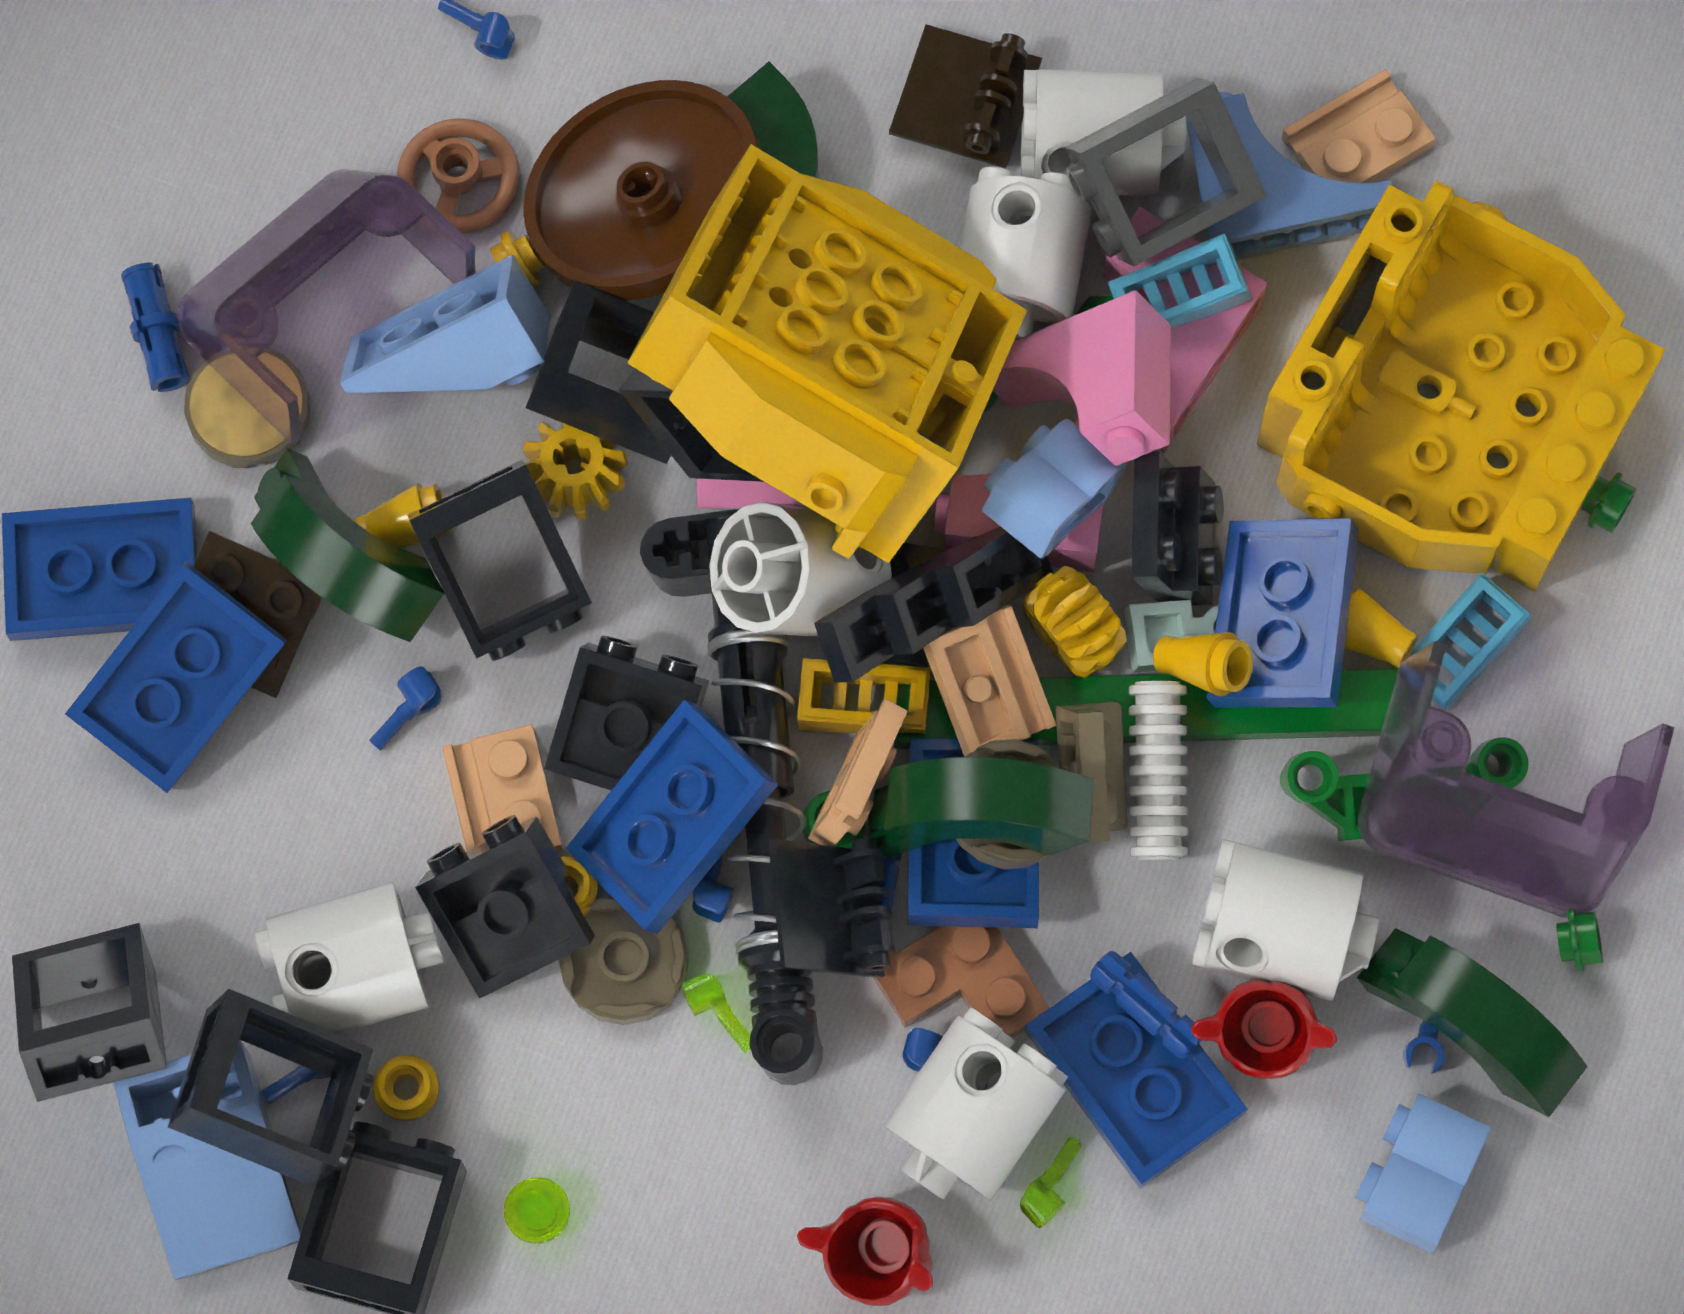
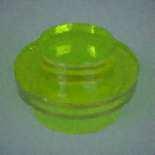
M542 1177L528 1178L516 1184L507 1195L504 1204V1218L508 1228L518 1239L530 1244H544L554 1240L565 1230L570 1218V1204L564 1190L554 1181Z

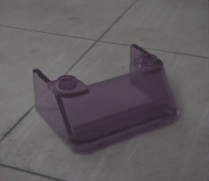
M340 169L331 172L188 290L178 303L177 319L179 330L184 340L293 446L302 439L298 397L257 358L277 338L279 332L278 314L275 309L277 304L365 230L380 237H394L401 234L453 284L476 273L475 245L413 186L400 177L354 169Z
M1434 641L1403 661L1399 667L1358 815L1359 831L1367 845L1381 854L1559 917L1568 918V910L1573 908L1575 914L1590 912L1597 908L1650 823L1675 727L1662 723L1624 743L1616 775L1605 778L1592 787L1588 793L1582 814L1465 772L1471 753V737L1467 727L1455 715L1430 706L1447 645Z

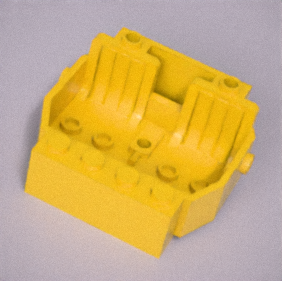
M750 144L705 216L627 364L649 376L652 380L671 389L672 393L669 400L722 457L836 524L835 530L838 534L831 548L833 551L849 559L859 546L889 563L958 470L1027 309L993 290L997 279L981 260L868 192L800 174ZM921 431L924 434L928 435L930 439L928 440L927 438L923 437L919 434V432Z
M1438 180L1434 182L1424 201L1389 184L1270 390L1256 444L1282 458L1276 485L1289 505L1316 519L1351 518L1359 528L1357 541L1406 567L1474 574L1484 573L1485 575L1489 568L1536 591L1588 493L1599 477L1648 388L1666 349L1622 327L1626 317L1625 313L1578 257L1508 222L1505 215L1496 207L1484 202L1471 203L1458 195H1453L1454 188ZM1379 259L1386 263L1387 266L1377 283L1371 307L1353 336L1338 328L1375 261ZM1312 372L1318 373L1324 379L1325 384L1320 389L1311 390L1304 386ZM1422 384H1431L1437 388L1439 396L1433 399L1424 398L1419 394L1417 387ZM1529 402L1535 406L1537 414L1532 417L1523 416L1517 411L1516 404ZM1493 453L1501 454L1507 459L1509 465L1503 469L1494 468L1488 463L1487 456Z

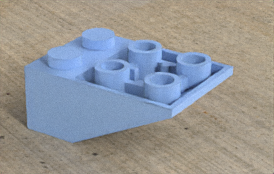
M239 1040L217 1109L272 1131L251 1054L242 1041ZM191 1055L168 1061L166 1069L113 1082L129 1143L175 1280L298 1243L301 1235L285 1175L168 1128Z

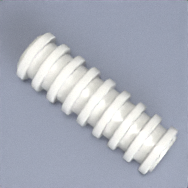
M1141 681L1129 686V695L1135 696V705L1129 707V715L1135 716V725L1129 727V735L1136 736V746L1129 747V755L1136 756V766L1129 768V775L1136 776V786L1130 787V796H1136V806L1130 807V816L1136 817V827L1130 828V836L1136 837V847L1130 848V856L1137 857V860H1182V857L1188 856V847H1182L1181 837L1188 835V827L1181 826V816L1188 815V807L1181 806V796L1188 794L1187 786H1181V776L1187 775V766L1181 765V756L1187 755V746L1181 745V736L1187 734V726L1180 725V716L1187 714V706L1180 705V696L1187 693L1186 685H1180L1178 681Z

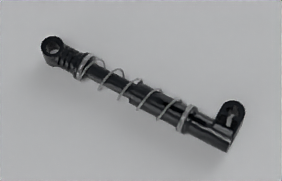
M739 509L667 518L656 522L644 534L640 545L643 565L659 589L671 596L686 597L711 593L714 627L708 633L707 649L708 656L718 661L719 679H714L710 684L720 686L724 731L778 784L745 825L748 851L731 854L727 859L729 861H749L753 910L734 914L732 918L735 920L754 921L755 929L748 936L739 939L735 943L738 965L747 971V979L752 981L748 986L749 995L754 997V999L750 1000V1011L756 1013L751 1018L752 1031L749 1046L752 1056L770 1079L783 1085H797L806 1082L817 1073L822 1063L823 1046L818 1036L816 1011L809 1009L815 1005L814 995L808 993L813 990V979L807 977L812 972L781 969L768 840L771 839L792 841L806 827L807 820L799 809L783 802V798L789 797L794 793L793 776L800 769L801 759L790 749L787 719L795 710V701L790 694L784 691L782 660L789 653V638L787 635L754 633L736 627L721 612L713 595L710 568L700 569L695 559L700 558L698 540L707 539L710 565L713 545L725 521ZM684 549L685 553L679 555V565L669 566L668 562L674 559V551ZM746 642H750L751 651H747ZM747 663L753 664V672L748 673ZM749 686L755 687L756 705H751ZM785 698H786L787 701L789 702V708H788V711H787V712H786V701H785ZM791 756H792V758L794 759V769H793V770H792ZM784 808L796 813L800 818V827L788 837L786 836ZM787 1033L800 1035L802 1037V1048L796 1057L786 1062L772 1059L771 1050L777 1038Z

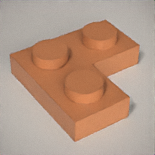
M940 926L890 957L891 967L884 970L885 977H873L905 1028L958 995H961L968 1008L971 1007L990 1019L1011 1038L1024 1031L1026 1024L1049 1009L1040 992L996 927Z

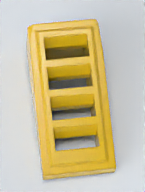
M803 658L797 714L798 730L824 733H857L874 713L870 712L873 684H885L884 699L894 704L897 703L898 684H911L908 715L905 716L898 733H925L931 668L880 664L854 682L835 683L827 660ZM822 684H835L832 709L820 708ZM848 684H860L857 711L845 710Z

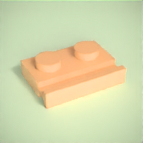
M1384 69L1284 128L1281 139L1286 146L1290 145L1297 155V162L1302 169L1310 173L1341 182L1374 183L1431 150L1436 138L1402 90L1398 91L1394 86L1387 69Z
M1003 606L974 626L954 627L923 647L964 757L989 741L1009 739L1022 741L1031 737V734L1056 726L1012 606Z
M884 699L879 710H875L857 732L808 839L820 845L835 846L846 832L854 836L858 834L874 803L868 798L875 782L879 784L883 780L897 753V749L893 748L892 745L908 712L907 710Z
M533 724L470 739L471 742L452 746L448 744L442 746L466 852L486 842L482 833L487 828L511 815H516L520 824L537 817L556 851H563Z

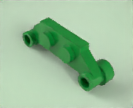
M1500 737L1481 743L1469 759L1460 767L1339 776L1334 761L1328 755L1319 751H1307L1296 754L1288 760L1280 774V785L1282 790L1293 800L1303 803L1335 826L1338 831V841L1470 831L1469 818L1497 790L1513 788L1522 782L1527 774L1529 761L1527 753L1521 744L1511 738ZM1490 755H1493L1499 764L1496 775H1493L1487 766ZM1301 768H1305L1311 776V784L1307 790L1302 788L1298 782V772Z

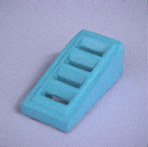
M1225 233L1108 282L1114 299L1144 288L1150 304L1171 324V329L1253 300L1233 247ZM1217 263L1226 285L1214 289L1206 267ZM1192 271L1202 294L1193 299L1190 298L1182 278L1183 274ZM1169 280L1178 305L1169 309L1166 308L1157 283Z
M1481 573L1412 650L1401 668H1404L1405 676L1444 710H1447L1531 622L1533 617L1484 573ZM1482 601H1485L1506 620L1499 629L1495 628L1475 610ZM1465 618L1490 639L1482 649L1457 628ZM1447 637L1473 658L1465 668L1439 646ZM1429 655L1456 677L1448 687L1421 665Z

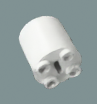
M1024 70L1021 176L1040 179L1042 174L1051 172L1067 175L1066 168L1073 163L1065 147L1162 97V73ZM1186 116L1101 160L1117 195L1158 196L1161 170L1173 160H1184Z
M986 167L980 170L978 182L971 186L959 248L981 260L994 275L997 281L993 290L1027 309L1015 340H1018L1073 317L1092 207L1087 200L1083 202L1078 197L1068 176L1065 174L1051 172L1042 174L1040 179L1016 176L1013 172L999 167Z
M760 502L743 506L725 521L714 541L709 568L711 588L721 612L736 627L754 633L818 636L814 625L816 621L863 593L890 580L892 576L890 562H885L859 546L849 559L833 551L831 548L838 534L835 530L836 524L808 507Z
M1222 839L1213 876L1225 879V882L1223 884L1213 881L1212 885H1210L1201 923L1212 925L1213 931L1200 928L1191 966L1246 980L1263 979L1266 981L1284 982L1299 988L1306 995L1332 1001L1339 982L1361 968H1368L1376 940L1380 919L1371 916L1360 899L1363 873Z
M394 882L267 917V929L255 933L265 971L269 970L270 973L277 971L283 990L282 994L272 996L274 1008L336 1034L429 1008L421 969L444 962L430 912L406 918ZM324 954L331 963L332 973L330 979L323 987L310 990L301 979L303 963L313 955Z
M971 1007L963 1018L957 1016L883 1124L884 1127L915 1148L900 1170L943 1200L958 1178L989 1200H992L1065 1093L1066 1089L1062 1085L1068 1078L1067 1075L1056 1068L1057 1066L1026 1044H1023L1017 1053L1012 1051L1010 1048L1015 1040L1005 1034L1001 1027ZM1001 1071L999 1081L992 1088L985 1090L988 1079Z

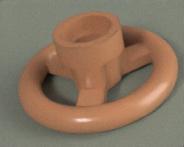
M447 119L424 128L405 147L397 169V187L406 209L423 225L449 234L471 233L494 223L510 207L519 185V164L509 142L491 126L471 119ZM452 137H467L478 140L488 146L496 157L480 161L477 149L472 143L462 138ZM422 155L430 161L432 175L441 188V194L435 210L422 200L415 183L416 167ZM457 166L467 169L463 175L458 177L447 174L450 169ZM501 178L497 193L487 205L470 214L455 215L462 194L471 191L478 182Z

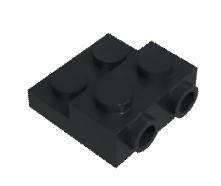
M1160 450L1152 451L1134 459L1131 577L1157 602L1191 600V606L1212 605L1213 586L1221 584L1222 556L1220 549L1214 547V525L1221 523L1223 520V493L1221 487L1215 485L1213 479L1201 466L1175 467Z
M602 635L598 645L586 643L579 648L544 769L612 790L684 699L702 708L710 680L697 677L698 665L679 657L661 655L659 664L637 658L635 655L638 646L622 639Z
M511 815L493 824L482 833L486 841L485 843L465 852L461 843L453 844L441 850L427 860L431 870L426 872L415 887L479 999L590 945L595 937L564 882L569 872L537 817L520 824L516 815Z

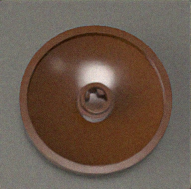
M658 80L635 84L614 91L589 104L569 119L552 136L537 158L529 175L523 202V216L529 240L551 274L569 288H572L574 281H578L622 300L643 299L663 294L709 209L750 144L763 151L760 141L741 109L727 96L705 85L680 80Z

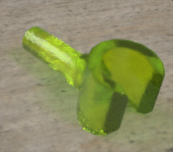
M702 974L685 981L682 984V991L693 1016L713 1008L719 1022L744 1054L749 1051L750 1034L732 1012V1008L727 1003L717 978L711 974Z
M1068 1137L1048 1170H1045L1042 1176L1038 1177L1028 1186L1020 1200L1021 1211L1037 1228H1042L1066 1204L1053 1188L1060 1182L1083 1146L1074 1137Z

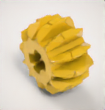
M541 421L538 426V432L542 442L525 441L523 452L524 456L530 460L526 463V466L543 501L550 500L549 509L551 516L557 519L564 514L568 506H573L577 520L583 522L587 518L586 504L591 502L598 509L607 512V509L610 507V500L606 491L622 492L625 487L624 477L618 471L628 465L626 452L615 449L617 444L567 424L561 423L562 428L555 430L550 424ZM580 459L582 472L568 474L566 461Z
M1063 566L1053 574L1051 572L1036 583L1034 589L1025 595L1023 607L1024 613L1030 619V625L1039 635L1040 641L1051 651L1053 657H1056L1065 669L1072 671L1073 674L1086 678L1094 671L1102 670L1115 660L1116 654L1125 647L1124 644L1127 642L1126 631L1120 624L1121 619L1110 607V602L1104 599L1097 586H1093L1084 573L1078 572L1071 567Z

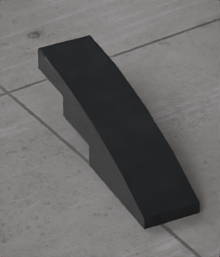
M999 526L932 557L856 597L814 623L834 682H854L894 655L914 654L954 627L976 625L1034 587L1048 573L1051 572L1053 574L1048 555L1039 558Z

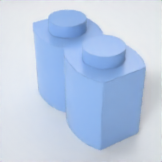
M1068 418L1061 421L1052 430L1043 425L1027 441L1021 451L1022 457L1013 462L1010 458H1006L991 473L984 485V488L990 492V495L981 511L1039 558H1043L1052 552L1077 525L1085 521L1104 503L1114 491L1127 465L1122 463L1115 466L1080 433L1079 427Z
M1419 1093L1411 1109L1399 1104L1382 1139L1394 1145L1384 1167L1371 1162L1355 1197L1367 1203L1360 1220L1433 1254L1491 1127Z

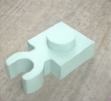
M1191 600L1129 604L1123 611L1132 673L1157 671L1153 663V652L1156 643L1163 636L1183 637L1214 634L1213 626L1217 622L1218 606L1209 609L1202 617L1193 618Z

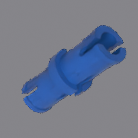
M151 262L140 263L125 269L121 274L134 320L129 327L133 340L140 343L141 350L143 351L151 390L155 391L158 389V392L173 391L185 386L190 381L177 335L181 330L177 313L171 311L168 304L159 264L153 266Z

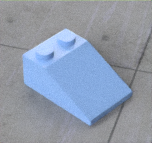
M512 254L352 336L340 384L346 393L489 390L504 381L508 385H515L534 375L540 369V363L544 362L550 315Z

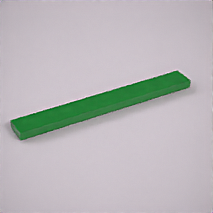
M1404 668L1342 670L1338 707L1215 708L1207 699V691L1167 674L1039 678L1055 723V706L1108 701L1119 703L1122 712L1123 743H1136V736L1129 735V727L1135 725V716L1129 715V707L1135 705V696L1129 695V686L1141 681H1178L1180 685H1186L1187 693L1180 696V705L1187 706V714L1180 716V725L1187 726V734L1181 736V741L1405 736L1408 730ZM936 680L930 681L926 732L898 733L894 740L895 749H909L910 738L958 739ZM898 684L896 705L909 711L911 684ZM1057 725L1050 729L1038 731L1031 734V737L1022 740L1039 741V745H1058Z

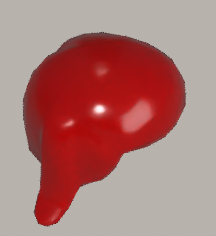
M1252 979L1237 985L1224 997L1219 1010L1214 1015L1197 1020L1191 1027V1032L1196 1039L1216 1042L1222 1057L1229 1061L1234 1068L1245 1075L1261 1079L1282 1078L1295 1073L1301 1066L1307 1064L1315 1048H1331L1337 1042L1333 1029L1323 1025L1318 1019L1310 999L1303 991L1284 982Z
M888 1197L863 1199L856 1205L847 1207L835 1222L821 1227H805L797 1234V1239L801 1246L822 1253L824 1269L832 1285L844 1296L870 1306H888L907 1297L914 1288L927 1291L933 1286V1276L931 1275L933 1261L930 1256V1243L926 1224L913 1208L897 1199Z

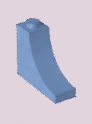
M1219 92L1267 196L1208 227L1209 240L1225 233L1233 247L1237 260L1362 232L1388 185H1392L1391 180L1374 183L1341 182L1315 175L1296 166L1272 147L1262 135L1253 120L1244 93L1232 95L1229 92ZM1186 115L1191 149L1203 203L1222 193L1223 190L1190 119Z

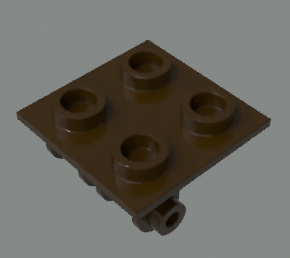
M925 24L889 129V135L1006 169L1023 119L1024 70H1039L1042 58L1028 54L1024 50L1025 40L1015 34L1005 33L1000 41L989 43Z
M209 531L194 564V568L288 640L251 686L253 689L277 698L307 627L319 608L322 597L295 577L280 561Z

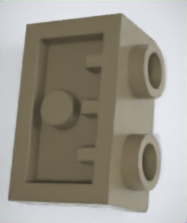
M1113 701L1055 706L1059 769L1094 779L1090 841L1087 843L1110 841V831L1124 830L1128 825L1121 706Z

